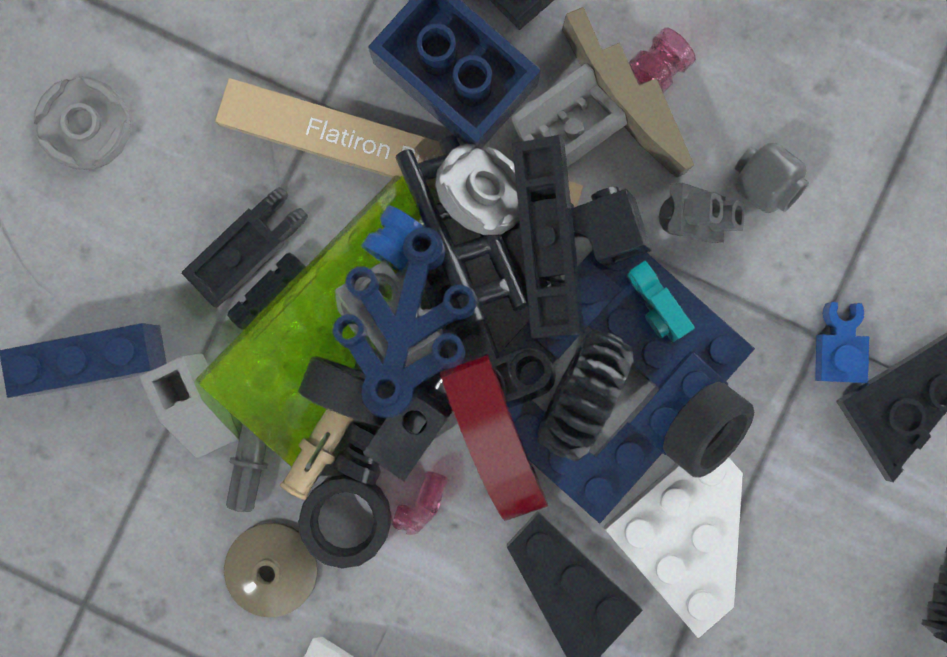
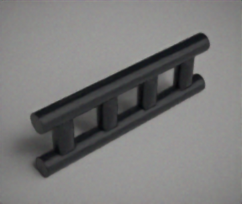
M448 136L439 143L444 154L442 156L418 163L413 150L407 149L399 152L395 158L425 227L435 230L443 241L445 257L441 265L451 287L465 285L472 290L475 296L476 309L470 317L465 319L468 327H474L486 320L481 306L508 297L513 310L518 311L528 306L526 289L501 234L483 235L479 233L480 237L457 245L453 244L444 221L453 218L441 202L435 203L426 180L436 178L438 168L450 152L460 147L456 136ZM489 255L499 279L473 288L462 263ZM465 295L456 296L460 308H465L469 303V298Z

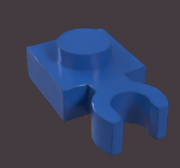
M838 302L826 303L823 308V319L827 326L830 327V335H816L815 381L868 383L869 336H856V328L864 319L862 303L849 305V317L845 321L841 320L838 316Z

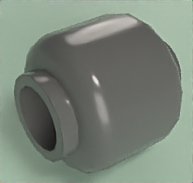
M777 143L766 144L759 150L750 147L735 166V170L740 173L736 181L737 191L765 213H772L778 209L786 212L799 199L809 184L804 179L806 175L805 164Z

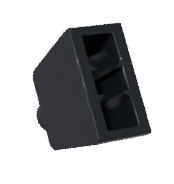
M441 371L414 387L413 400L407 410L396 417L386 418L363 453L402 481H405L453 412L441 380Z

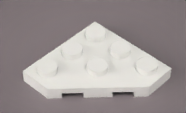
M729 457L713 472L703 477H692L676 463L603 527L698 638L734 608L743 473Z

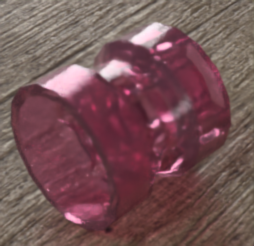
M667 27L663 28L653 38L652 46L648 50H640L630 60L629 64L634 75L642 84L656 78L664 93L672 85L673 76L678 72H685L696 61V57L688 42L676 31Z

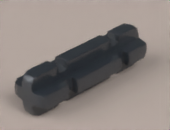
M286 253L276 263L278 268L275 271L270 269L244 295L246 300L244 302L238 301L228 311L229 319L239 329L249 330L259 320L257 315L260 312L265 314L290 289L288 284L291 281L296 283L306 273L307 268L298 257L292 253Z

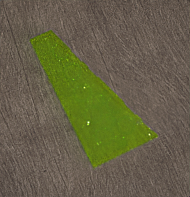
M395 175L195 379L204 390L291 467L302 450L299 447L302 439L310 437L326 411V408L311 402L298 393L311 357H322L354 368L357 362L349 348L342 346L333 334V326L336 320L342 316L337 309L335 289L346 283V277L352 269L356 267L371 269L381 263V261L362 248L361 245L369 233H375L378 228L384 229L381 225L380 217L387 206L390 205L403 211L424 227L422 218L403 176ZM349 325L342 332L344 339H351L356 336Z

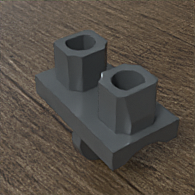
M685 183L670 184L669 193L671 196L664 201L659 212L660 225L668 234L685 236L709 243H724V232L743 231L744 202L738 200L726 201L725 196Z

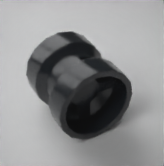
M353 422L347 434L349 443L345 450L338 453L332 466L355 480L375 485L381 469L378 463L363 453L378 431Z

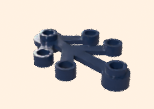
M427 227L414 229L404 240L403 251L409 263L396 315L393 314L379 292V282L372 270L367 267H356L346 277L347 289L354 298L363 302L388 342L384 363L382 364L365 340L367 330L357 316L351 314L343 315L336 320L333 326L334 337L342 346L349 348L366 376L361 391L365 406L379 417L391 418L402 414L413 400L414 387L445 367L453 368L458 366L465 357V348L460 338L454 334L447 333L436 338L430 354L405 367L410 348L454 320L470 317L476 309V299L472 290L465 285H455L445 293L444 302L417 318L428 271L440 266L445 257V247L440 235L435 230ZM422 239L431 241V246L427 251L417 252L414 250L415 244ZM368 277L371 279L367 289L362 291L355 290V283L359 278ZM458 295H465L469 298L468 305L463 309H455L451 306L452 300ZM350 324L358 325L356 336L351 339H344L342 337V332L346 326ZM447 343H453L458 346L457 354L449 359L442 358L440 356L441 348ZM387 382L395 384L393 396L388 399L379 398L378 391L382 384Z

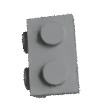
M584 64L573 73L565 75L558 84L537 99L525 104L512 117L520 141L554 135L562 136L565 142L567 167L628 124L625 112L597 85L594 70L588 64Z

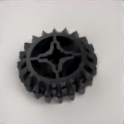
M598 329L586 335L562 375L542 417L537 433L539 444L548 448L549 452L575 462L588 453L598 435L602 433L603 427L608 418H610L611 412L626 384L625 381L633 363V348L630 345L622 342L621 338L611 333H604Z

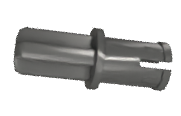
M243 416L236 456L230 458V463L234 464L226 506L237 512H251L255 507L262 469H267L268 466L264 462L272 421Z

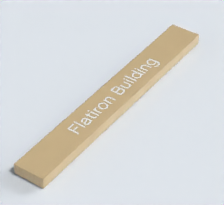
M231 78L228 79L215 119L219 126L403 182L406 181L395 158L399 152L407 149L413 150L418 163L444 155L439 141ZM436 178L426 180L429 189L437 192ZM569 181L571 203L574 204V207H577L583 185Z

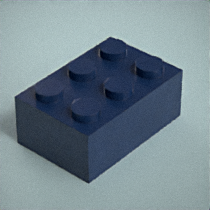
M409 0L368 46L373 64L464 144H475L474 148L479 149L486 145L535 90L541 70L461 0Z

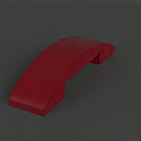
M488 355L441 371V380L467 448L481 480L502 519L507 521L548 507L546 496L535 469L531 466Z

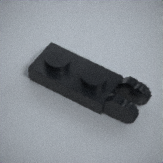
M281 187L268 194L252 210L248 208L182 271L181 274L213 307L218 308L284 245L282 241L296 232L307 220L308 215L302 208H298L289 213L273 230L263 222L264 219L270 217L287 200L288 194Z

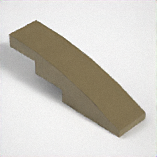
M584 7L567 13L562 27L567 41L580 66L588 64L594 70L597 85L625 112L628 123L624 126L642 148L676 178L686 174L694 166V163L657 79L655 78L638 85L620 42L602 50Z

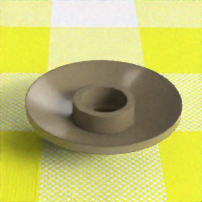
M263 523L243 532L232 543L224 563V579L231 597L244 610L261 617H279L296 610L310 596L317 580V559L307 550L301 540L300 532L280 523ZM267 565L272 567L275 571V579L272 581L262 579L260 576L261 566Z

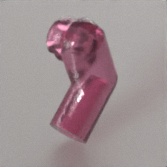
M427 471L414 509L404 504L399 505L392 522L393 527L398 530L407 531L406 535L418 534L438 513L448 478L439 473Z

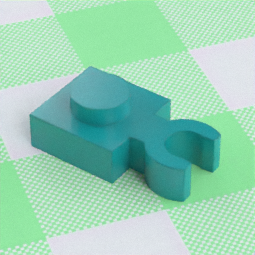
M646 261L629 271V274L626 275L646 301L645 305L649 309V312L645 314V318L660 338L667 335L670 341L674 342L695 328L667 287L663 288L655 272Z

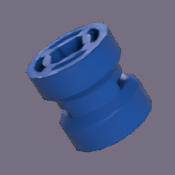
M389 205L380 217L381 225L384 229L378 228L375 233H369L361 246L379 261H386L392 269L402 272L408 263L403 251L404 240L411 231L423 226L403 211ZM424 239L418 241L415 246L420 245Z

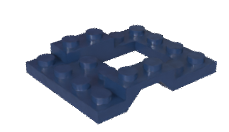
M592 249L578 265L584 330L588 327L592 331L598 329L604 333H611L621 338L622 342L630 345L633 348V363L631 366L654 386L652 391L596 454L593 455L588 451L586 455L575 462L549 452L548 448L539 444L537 437L545 411L533 400L508 409L529 461L599 524L661 454L666 455L663 449L665 435L682 407L696 393L710 384L720 382L728 385L729 383L726 381L755 350L751 344L648 253L605 266L596 261ZM644 261L650 265L663 288L667 287L695 327L674 342H671L667 335L660 338L651 328L645 318V314L649 312L645 305L646 301L626 276L630 270ZM529 320L499 355L502 357L520 349L535 348L545 353L553 364L581 334L533 339L531 338ZM536 361L524 365L520 374L522 383L527 385L535 384L544 375V365Z

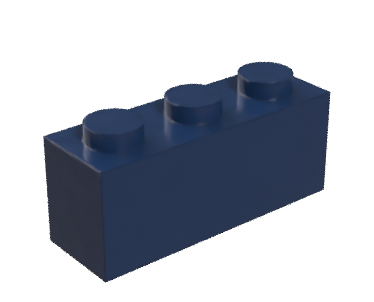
M145 323L0 350L7 398L36 396L137 377L167 364L160 325Z

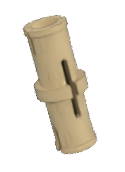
M326 409L310 437H304L299 444L302 450L286 478L282 480L280 487L295 497L306 500L308 493L326 464L332 465L337 457L333 452L354 419ZM325 433H330L310 469H306L307 463Z

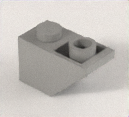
M203 354L182 356L139 376L159 422L196 458L239 439V432Z

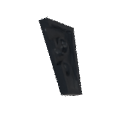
M947 332L875 376L868 383L862 384L836 401L886 481L894 483L903 472L902 466L916 449H922L931 438L929 433L947 412Z
M539 511L506 544L509 553L566 657H601L643 611L639 604Z

